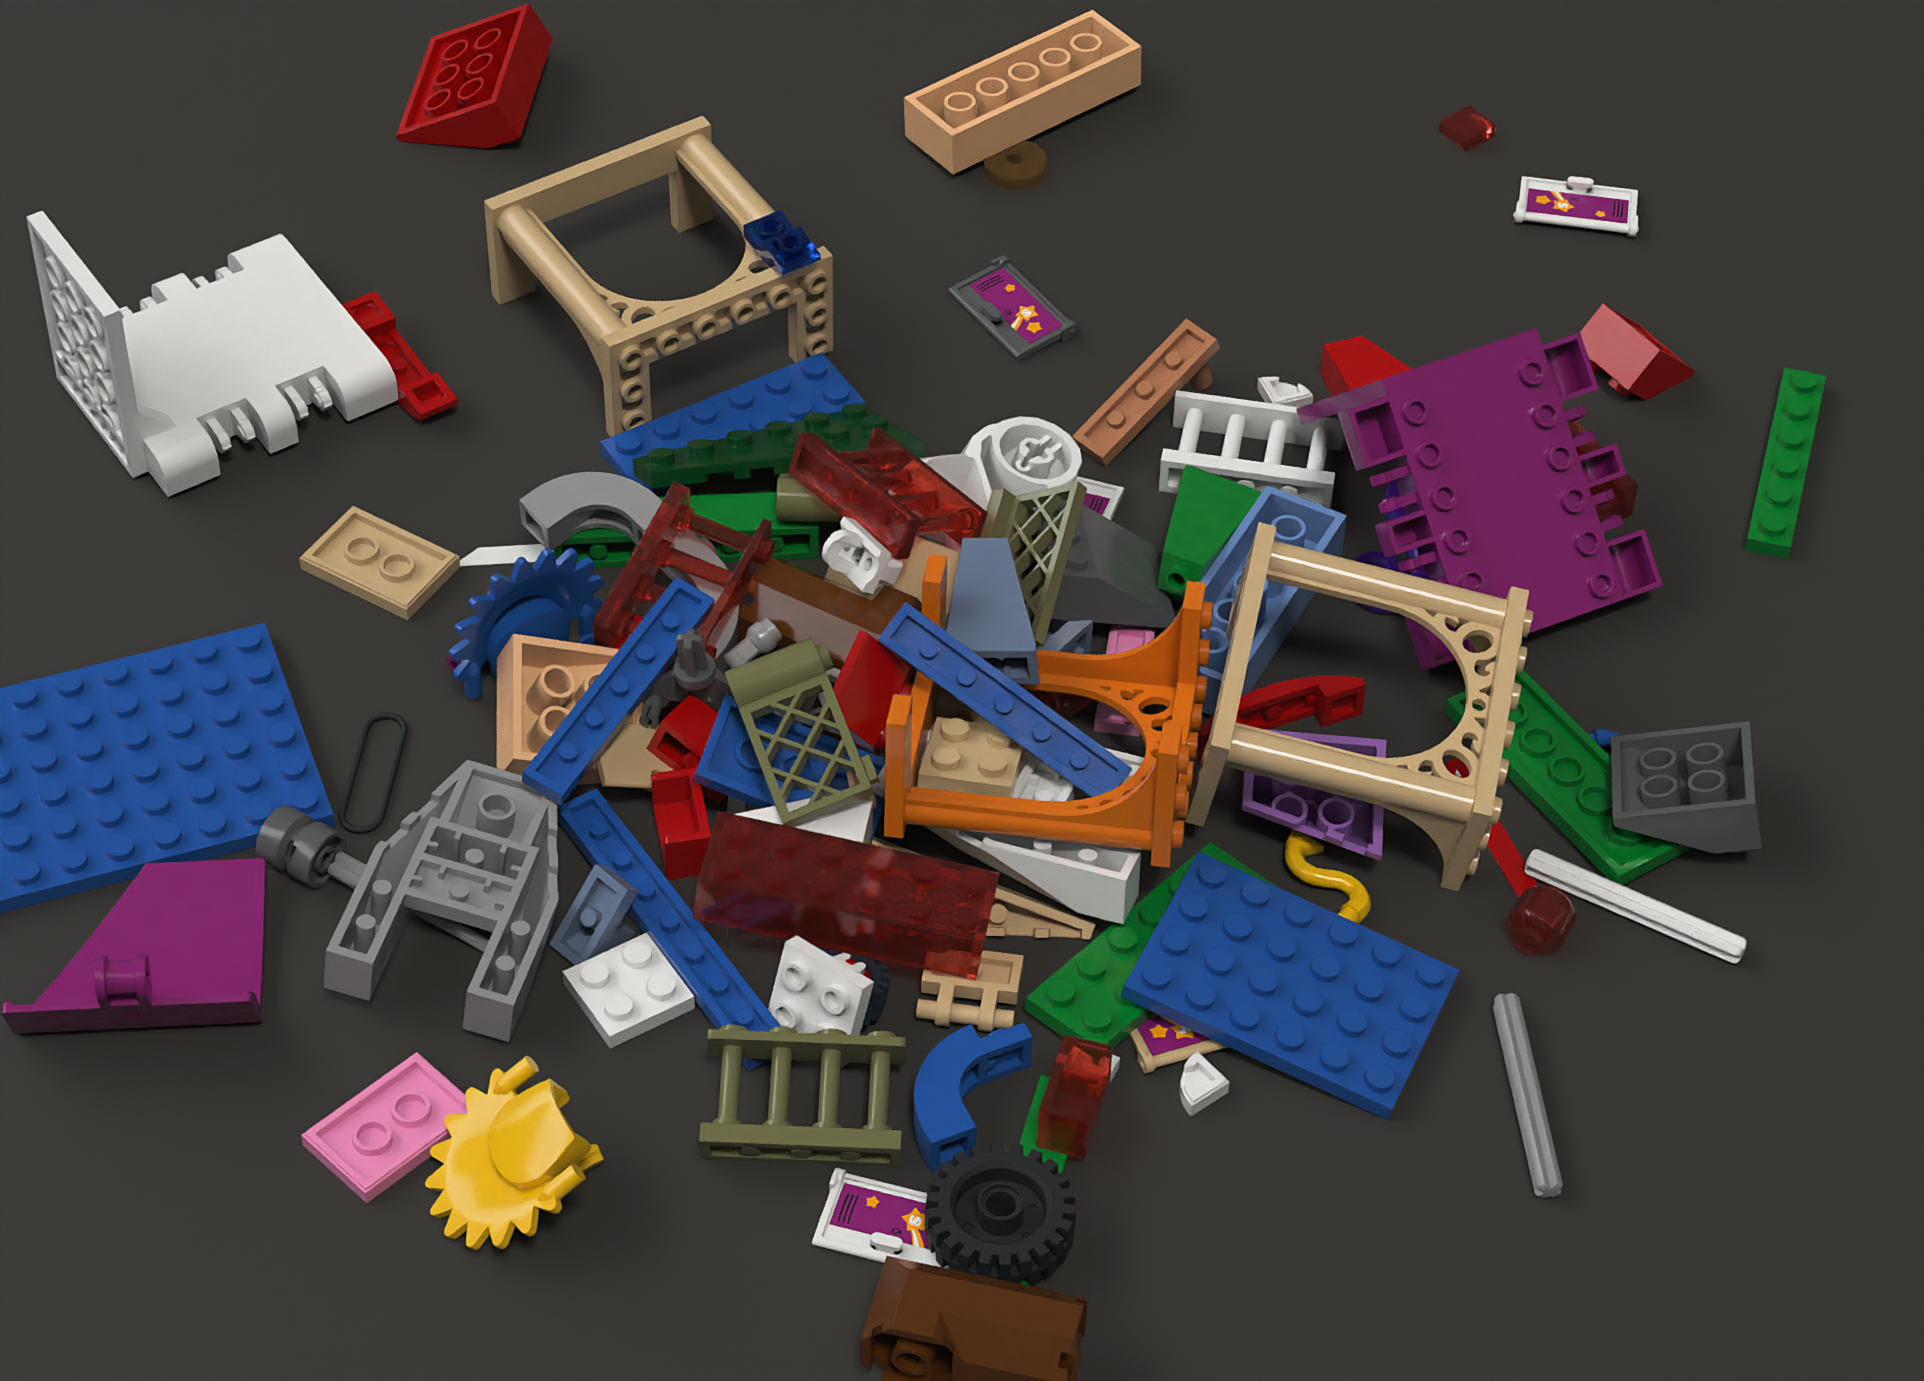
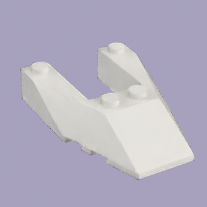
M929 731V733H928V737H927V741H926V745H925V749H924L923 758H924L925 751H926V748H927V745H928V742H929V739H930V736H931L932 731ZM1107 749L1132 768L1124 782L1136 773L1144 760V757ZM1025 751L1012 798L1040 801H1072L1090 798L1028 751ZM884 765L878 775L880 782L873 784L874 793L885 799ZM925 826L959 850L1077 913L1124 924L1138 897L1141 851Z

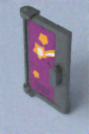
M1005 255L990 261V267L957 283L948 290V293L1017 361L1058 340L1063 343L1073 338L1079 331V326L1061 313L1012 265V261Z

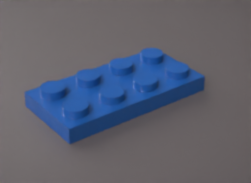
M726 694L692 781L758 808L775 806L734 697ZM768 713L754 719L757 729L774 735L783 717ZM792 722L785 739L804 745L812 729ZM821 733L814 749L834 755L840 740ZM762 741L766 751L767 747L769 746V743ZM779 747L771 762V766L789 773L799 754ZM857 748L860 758L869 754L878 776L885 765V759ZM846 752L843 759L851 761L848 752ZM808 758L799 777L819 783L828 764ZM838 768L829 787L839 791L849 788L846 773L848 771ZM777 780L778 785L781 789L784 782ZM794 786L785 803L811 798L814 792ZM876 793L874 794L877 809L873 810V834L871 841L885 805V799Z

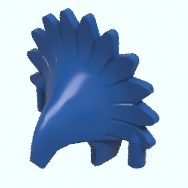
M545 548L533 566L524 557H519L515 562L511 578L495 573L490 577V589L487 593L470 598L468 604L475 613V616L460 621L454 626V630L464 639L449 650V656L453 660H462L454 670L453 676L458 681L464 680L465 695L467 697L478 698L483 694L481 667L486 660L493 676L497 680V657L513 634L568 642L570 619L574 618L578 620L580 638L586 634L597 633L595 613L604 607V602L599 597L593 595L604 585L605 581L599 575L590 576L596 565L591 558H585L577 563L578 553L573 548H569L556 560L555 553L550 548Z

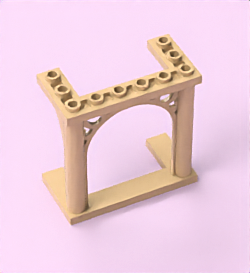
M704 116L697 117L484 200L492 296L501 305L536 291V276L564 308L587 342L601 373L604 384L606 432L610 437L652 421L649 363L787 306L789 356L795 363L821 352L825 354L833 350V255L824 246L811 251L712 144L711 124ZM669 174L671 225L679 233L713 220L715 200L741 230L746 248L744 257L736 271L715 288L685 299L645 301L618 295L592 280L543 223ZM764 250L766 254L757 255L756 253ZM756 267H769L756 274L750 271ZM617 309H625L622 318H620V310ZM648 313L653 315L632 324L633 320L640 314Z
M1259 522L1231 607L1225 638L1230 639L1210 736L1193 783L1185 822L1204 826L1223 768L1227 766L1368 802L1406 817L1421 827L1440 849L1444 862L1440 887L1459 891L1466 874L1474 875L1480 850L1485 851L1491 832V825H1497L1501 813L1503 798L1495 797L1497 786L1503 787L1509 766V760L1502 758L1503 748L1509 749L1515 729V722L1508 720L1509 711L1514 712L1516 710L1521 692V684L1514 683L1515 674L1522 673L1527 656V647L1521 646L1522 637L1527 638L1533 619V611L1526 609L1529 590L1511 586L1506 599L1275 541L1277 526ZM1265 580L1392 611L1406 616L1430 630L1447 646L1455 657L1464 678L1466 705L1463 717L1456 729L1440 744L1422 753L1398 758H1382L1362 755L1236 723ZM1445 623L1452 625L1454 628L1458 627L1459 629L1456 632L1450 631L1446 627ZM1468 638L1471 641L1476 653L1469 652L1463 647L1462 643L1465 639ZM1476 665H1478L1477 673L1474 669ZM1478 704L1483 708V710L1478 711L1474 709L1472 705ZM1463 738L1473 740L1471 750L1462 745ZM1453 755L1461 759L1469 770V776L1460 778L1451 774L1443 764L1442 757ZM1425 765L1430 766L1432 771L1420 772L1418 769Z

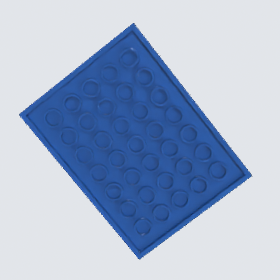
M265 623L0 688V913L135 879L146 863L204 861L256 847L257 837L262 825L268 816L282 805L294 807L309 815L314 822H322L331 828L335 827L332 808Z

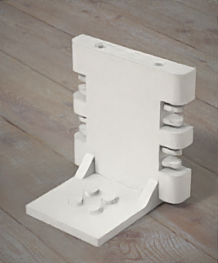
M43 211L26 217L57 379L132 478L149 472L168 497L221 475L216 449L220 453L231 450L230 437L238 435L244 443L255 440L257 437L271 454L299 442L296 420L300 421L308 417L307 405L314 403L321 411L331 408L334 404L344 418L350 421L399 400L396 378L386 357L282 234L228 254V267L224 266L215 270L217 281L209 283L203 276L194 278L191 282L184 273H180L152 284V297L140 300L141 311L133 314L126 306L118 308Z

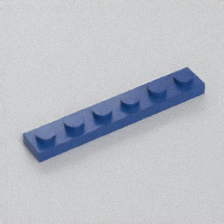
M676 577L522 772V782L562 805L677 657L676 638L678 634H685L687 629L698 630L714 609L715 599Z
M904 603L879 636L878 641L1087 796L1094 797L1115 789L1124 782L1132 771L1130 766L908 603Z

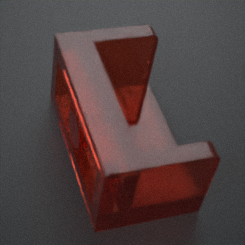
M1069 1035L1064 1036L1039 1108L1036 1147L1085 1159L1110 1083L1113 1051L1110 1045Z

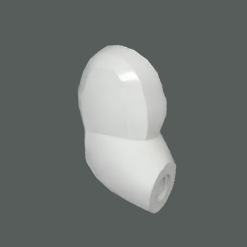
M1019 416L1003 420L997 424L987 425L972 436L961 454L920 458L911 463L898 476L888 491L883 502L882 511L885 512L889 506H892L925 528L927 531L923 537L946 546L945 534L948 528L957 522L969 521L981 531L992 491L1006 489L1014 496L1075 482L1082 464L1080 448L1067 432L1057 425L1039 418Z

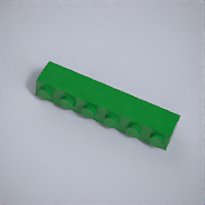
M777 492L659 497L670 509L676 508L684 515L689 528L699 538L705 537L713 544L718 557L723 563L768 561L770 558L778 560L819 558L818 522L777 521ZM592 528L581 531L553 549L557 560L567 549L573 548L578 553L577 563L589 557L595 562V568L656 566L629 537L607 528Z

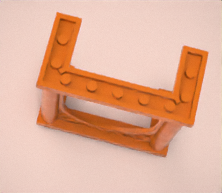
M929 554L922 580V614L945 630L947 556ZM1187 581L1185 598L1176 618L1160 635L1148 643L1128 651L1102 655L1037 649L1041 678L1040 685H1019L1027 690L1074 694L1100 701L1125 715L1139 730L1146 749L1141 766L1129 780L1101 795L1072 801H1040L916 787L939 691L937 684L917 670L911 696L893 694L886 721L884 836L903 838L906 824L1147 850L1152 851L1151 866L1170 868L1173 849H1182L1185 821L1177 819H1187L1189 791L1187 789L1191 790L1194 771V761L1189 760H1196L1198 732L1201 731L1203 704H1205L1208 676L1199 675L1200 666L1208 667L1210 639H1202V629H1211L1213 602L1205 601L1206 583ZM1152 704H1161L1168 707L1165 711L1157 714H1144L1140 712L1142 708ZM1162 726V731L1153 729V727Z

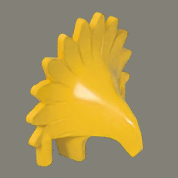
M525 1056L507 1072H503L499 1068L495 1069L491 1074L487 1095L473 1087L467 1089L465 1093L467 1114H448L444 1119V1124L452 1138L438 1143L430 1149L431 1156L444 1163L425 1182V1186L430 1190L442 1192L431 1207L430 1214L437 1219L449 1216L444 1234L450 1239L454 1240L467 1231L466 1245L473 1250H478L489 1235L494 1246L499 1249H505L509 1244L515 1226L523 1234L529 1237L533 1236L537 1230L539 1209L553 1214L559 1213L562 1209L561 1199L586 1179L584 1172L604 1161L599 1146L597 1144L590 1145L586 1139L576 1134L561 1112L560 1108L570 1099L568 1092L551 1079H547L519 1095L516 1093V1089L539 1072L537 1064L529 1056Z

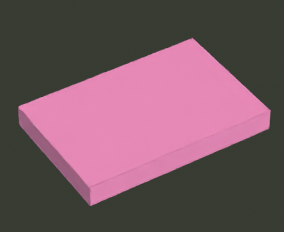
M416 1052L301 1135L302 1143L307 1150L364 1202L368 1203L430 1158V1149L434 1145L452 1138L444 1124V1119L448 1114H467L465 1094Z

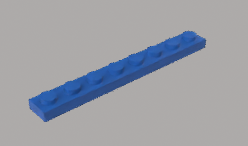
M597 788L557 806L558 822L593 867L595 864L608 866L638 890L636 897L627 910L628 914L641 931L650 936L694 995L695 1002L716 1029L719 1030L724 1025H740L746 1027L749 1031L768 1032L771 1028L781 1027ZM742 1058V1063L749 1071L772 1059Z

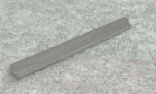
M1501 993L1494 998L1493 1012L1534 1192L1541 1199L1547 1197L1556 1198L1561 1194L1563 1182L1520 998L1515 993L1507 995Z

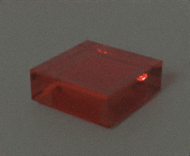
M1470 105L1441 119L1439 131L1465 151L1495 136L1496 124Z

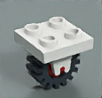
M796 935L784 944L768 1010L781 1027L793 1028L798 1033L818 1034L823 1029H839L845 1031L847 1035H860L862 1026L869 1025L871 1020L876 1022L880 1014H882L891 982V973H888L889 968L885 963L879 964L880 958L874 954L866 957V950L858 948L857 952L850 951V945L842 944L841 950H837L834 944L826 945L824 950L821 947H815ZM841 1062V1068L847 1065L848 1063Z

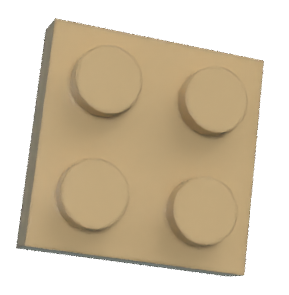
M937 717L918 773V787L1012 797L1026 750L991 724L970 722L959 718Z

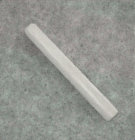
M1534 849L1526 861L1525 872L1527 875L1732 964H1737L1745 953L1747 940L1744 937L1542 850Z

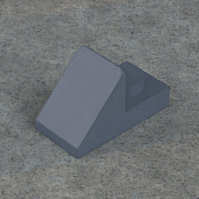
M595 864L549 945L572 964L577 965L627 942L635 932L625 925L622 919L636 897L638 890L608 866Z

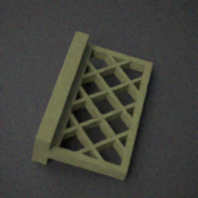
M1079 481L1014 496L1006 489L992 491L979 534V538H1008L1023 598L1027 602L1026 609L1029 620L1035 615L1032 631L1036 647L1044 646L1087 487ZM1067 500L1065 508L1054 517L1053 513ZM1038 507V510L1033 514L1034 510L1032 508ZM1047 521L1049 525L1033 541L1031 536ZM1056 538L1054 547L1044 557L1042 552ZM1024 544H1026L1027 548H1026V550L1022 553ZM1036 560L1038 564L1022 580L1020 575ZM1045 577L1044 585L1033 596L1031 591Z

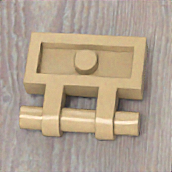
M928 944L921 980V993L938 995L937 1001L918 999L916 1018L935 1020V1025L950 1027L951 1022L972 1024L978 1026V1031L993 1032L994 1028L1007 1029L1013 1027L1015 1011L997 1009V1003L1017 1005L1024 955ZM954 997L981 1000V1006L954 1003Z

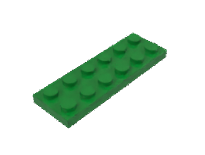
M1522 670L1521 674H1515L1514 683L1521 684V692L1516 710L1514 712L1509 711L1508 720L1515 722V729L1509 749L1503 748L1502 758L1509 760L1507 776L1607 879L1624 885L1689 851L1690 847L1614 826L1611 756L1524 670ZM1466 690L1446 700L1445 713L1457 725L1464 714ZM1478 704L1472 705L1473 708L1478 711L1483 710V708Z
M1211 842L1199 851L1274 885ZM1196 854L1132 907L1124 924L1113 923L1026 997L1025 1010L1071 1043L1077 1042L1093 1053V1058L1098 1062L1101 1055L1112 1051L1133 1030L1150 1018L1154 1012L1122 998V990Z

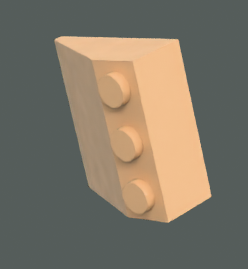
M513 634L497 657V768L522 775V772L619 649ZM642 702L625 723L640 724L639 717L644 705ZM596 761L577 785L601 783Z

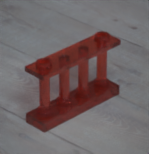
M880 427L873 428L866 450L837 452L813 432L799 433L788 473L840 516L855 519L892 554L891 557L894 560L909 559L916 535L945 533L960 546L962 538H980L988 512ZM858 468H864L869 473H863ZM886 489H890L896 495L889 494ZM912 511H918L923 517H918Z
M673 482L593 621L594 645L614 648L619 638L625 639L633 633L640 624V621L634 619L633 612L639 602L644 604L648 600L656 603L667 588L655 584L653 577L659 567L665 568L669 565L724 588L711 613L703 622L704 625L698 634L704 638L706 653L715 660L717 653L715 646L750 585L751 580L760 565L764 566L773 556L776 542L772 540L771 521L763 518L754 536L751 537L695 514L694 508L690 506V488ZM689 530L743 552V555L735 570L731 572L675 549L673 542L679 532L685 533Z

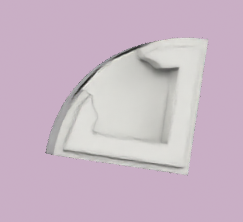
M1275 376L1258 378L1257 390L1265 403L1302 407L1313 403L1312 393L1299 383L1298 387L1288 383L1279 382V377Z
M1198 1051L1185 1063L1179 1087L1181 1102L1190 1116H1193L1227 1094L1230 1083Z

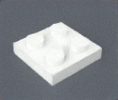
M647 933L562 971L563 984L609 1048H613L695 1009L694 995Z

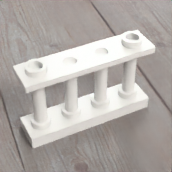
M1176 390L1173 427L1183 428L1178 450L1163 448L1160 464L1159 491L1177 494L1183 469L1186 465H1190L1261 492L1268 485L1331 509L1335 472L1324 471L1327 449H1342L1344 432L1338 414L1336 413L1301 425L1296 410L1299 407ZM1200 431L1225 434L1221 456L1195 453ZM1242 437L1268 440L1264 462L1238 459ZM1285 443L1310 446L1307 468L1281 465Z

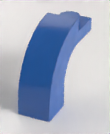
M1025 1023L1007 1029H997L982 1038H979L972 1024L943 1039L925 1058L917 1074L914 1086L913 1130L917 1149L930 1173L939 1171V1167L945 1161L952 1165L953 1155L960 1151H963L970 1158L971 1146L976 1145L977 1127L963 1104L965 1098L974 1089L985 1083L1031 1067L1033 1036Z

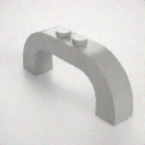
M580 472L564 475L540 485L519 500L521 524L545 548L553 550L571 536L587 529H612L629 537L672 581L678 577L714 598V609L698 628L697 635L704 638L706 653L712 656L716 669L721 670L722 673L725 672L729 665L722 657L738 644L739 600L735 582L725 564L718 557L713 544L705 537L699 538L689 528L686 518L678 509H670L652 491L631 479L603 472ZM678 655L670 664L669 667L671 669L674 667L676 660L679 658Z

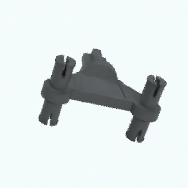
M687 629L685 634H678L676 646L679 658L672 669L670 667L667 668L643 699L642 703L644 705L639 717V723L642 726L649 728L651 720V728L657 727L661 709L668 705V701L682 702L691 693L708 704H721L726 694L734 697L726 675L721 670L716 669L712 656L706 653L704 638L697 635V630Z

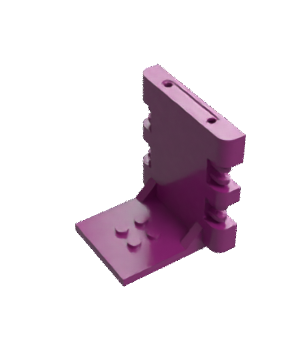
M1537 328L1296 408L1301 425L1336 413L1338 414L1356 471L1389 461L1391 470L1371 476L1369 479L1372 487H1381L1392 483L1393 480L1396 482L1400 496L1384 499L1378 506L1381 514L1404 507L1406 514L1374 526L1384 557L1394 556L1414 548L1418 549L1419 555L1397 563L1400 572L1408 573L1423 566L1428 580L1506 599L1511 586L1529 590L1526 609L1533 611L1529 633L1663 586L1645 529L1605 539L1603 532L1624 525L1621 515L1617 516L1615 514L1602 518L1601 521L1599 520L1595 505L1600 506L1611 502L1615 498L1612 489L1591 495L1589 490L1590 487L1627 475L1617 443L1578 455L1576 447L1596 441L1594 431H1583L1575 434L1574 437H1572L1567 421L1572 422L1581 419L1588 413L1585 404L1564 411L1561 402L1599 389L1581 333L1542 345ZM1404 616L1422 670L1456 660L1447 646L1435 634L1418 622ZM1445 623L1446 627L1450 631L1456 632L1459 629L1458 627L1454 628L1452 625ZM1468 638L1465 639L1462 643L1463 647L1469 652L1476 653L1471 641Z

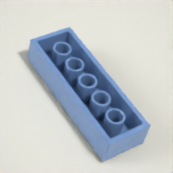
M1267 485L1200 581L1206 583L1205 601L1213 602L1211 629H1202V639H1210L1208 667L1200 666L1199 675L1208 676L1205 704H1203L1204 713L1209 715L1215 713L1230 639L1225 638L1231 607L1258 523L1277 526L1275 541L1340 557L1343 553L1347 515ZM1265 580L1241 696L1251 691L1316 592Z

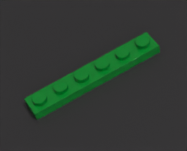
M1784 367L1744 551L1788 560L1826 375Z

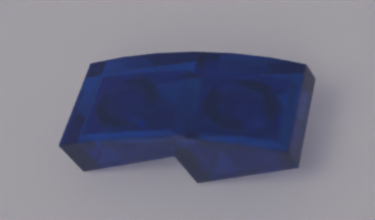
M782 210L743 225L744 237L767 265L781 275L821 260L819 251L801 226L794 228Z

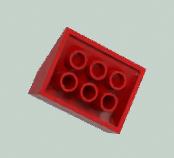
M528 3L431 37L396 134L400 142L488 149L500 144H511L518 138H521L553 37L531 5Z

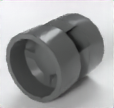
M282 805L275 809L262 825L255 849L258 858H264L265 862L281 871H288L292 877L312 888H319L332 878L331 874L328 873L329 865L335 862L336 854L341 851L345 853L346 838L341 832L322 822H314L309 815L294 807Z

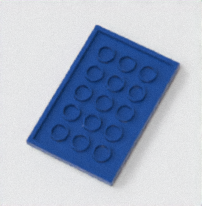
M1198 851L1124 984L1121 997L1381 1118L1389 1120L1460 970Z

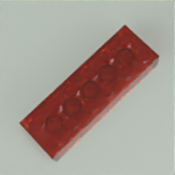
M718 811L697 882L693 919L788 940L797 935L815 946L976 981L1000 872Z

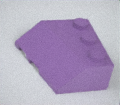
M1268 730L1362 755L1386 758V740ZM1242 771L1241 807L1243 811L1381 861L1384 807Z

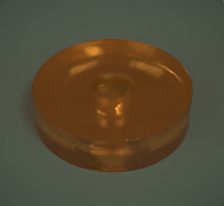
M1026 140L983 159L984 176L989 182L1003 189H1028L1040 183L1046 175L1047 157L1045 152L1038 145Z

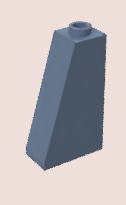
M962 538L946 632L1018 685H1040L1041 678L1036 642L1008 538Z

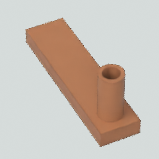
M1186 318L1072 436L1078 447L1106 467L1175 396L1176 390L1180 391L1187 382L1195 390L1208 388L1213 381L1208 361L1220 349L1217 339Z

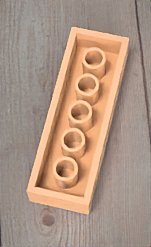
M1091 10L904 97L905 136L950 173L955 174L1141 85L1142 46L1094 10Z

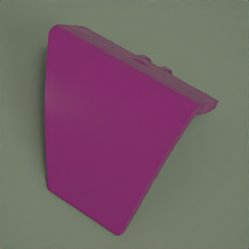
M264 858L146 863L105 919L34 1004L15 1005L12 1002L2 1003V1016L13 1034L261 1022L266 929V862Z

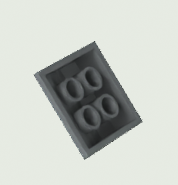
M1067 500L1053 513L1054 517L1065 508ZM1082 505L1051 619L1069 621L1093 620L1095 623L1167 628L1174 620L1175 615L1168 592L1157 588L1160 564L1154 545ZM1033 507V514L1038 510V507ZM1047 521L1031 536L1033 541L1049 525ZM1056 538L1042 552L1044 557L1054 547ZM1036 560L1031 563L1032 569L1038 564ZM1045 577L1036 585L1037 592L1044 585Z
M1750 721L1611 736L1612 807L1615 827L1714 854L1725 852L1741 853L1747 850L1762 849L1756 762Z

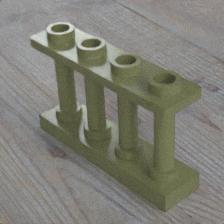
M724 1025L719 1030H708L707 1044L709 1056L722 1057L718 1118L713 1120L712 1123L701 1122L699 1143L702 1159L901 1167L902 1133L901 1130H892L891 1127L887 1126L890 1064H906V1038L897 1037L894 1033L888 1031H873L868 1033L867 1036L847 1035L845 1031L839 1029H823L817 1034L798 1033L797 1030L789 1027H774L767 1032L749 1031L746 1027L740 1025ZM742 1058L772 1059L768 1120L763 1122L762 1125L742 1124L738 1120ZM791 1060L821 1061L818 1122L813 1124L812 1127L792 1126L788 1122ZM841 1062L871 1063L868 1122L862 1129L842 1128L841 1125L837 1124Z

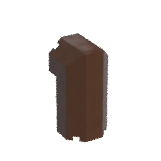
M770 558L751 580L747 592L755 596L750 607L742 604L739 611L738 640L741 642L746 638L747 629L755 622H760L762 619L767 618L782 635V639L777 643V646L768 654L812 637L815 645L825 642L834 667L841 670L859 630L869 633L878 641L879 636L905 602L920 613L922 612V603L918 598L886 585L878 587L873 594L867 592L860 593L786 560ZM905 662L911 667L910 684L913 685L917 670Z
M886 1256L860 1340V1364L871 1372L874 1363L883 1371L882 1381H1075L1082 1353L1079 1350L1081 1336H1085L1089 1298Z

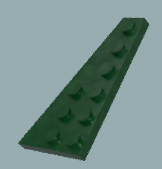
M853 403L843 406L842 411L829 414L824 412L808 413L804 416L803 420L790 423L786 421H773L767 423L765 428L760 430H734L727 433L726 437L721 439H695L689 441L686 447L678 449H652L648 452L647 456L632 460L634 476L651 488L704 483L709 480V474L711 473L741 479L751 477L750 469L773 467L774 475L842 468L846 464V459L849 458L858 461H869L870 464L887 463V454L907 453L910 460L926 458L924 441L892 423L886 417L867 408L866 405Z

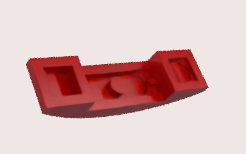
M376 291L341 304L390 363L397 382L399 400L396 402L407 413L418 420H423L458 405V398L439 373L434 372L430 374L396 329V317Z
M1330 675L1303 677L1271 684L1241 696L1236 723L1270 730L1314 715L1323 728L1362 715L1366 683L1363 678ZM1214 714L1201 726V731L1198 732V748L1195 760L1198 766L1201 763L1210 736Z

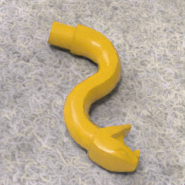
M1292 829L1285 845V861L1288 868L1303 882L1313 886L1337 889L1348 895L1349 901L1340 908L1338 915L1359 924L1371 910V899L1367 889L1360 881L1349 874L1331 869L1317 868L1308 863L1304 857L1323 852L1324 845L1311 839V835Z

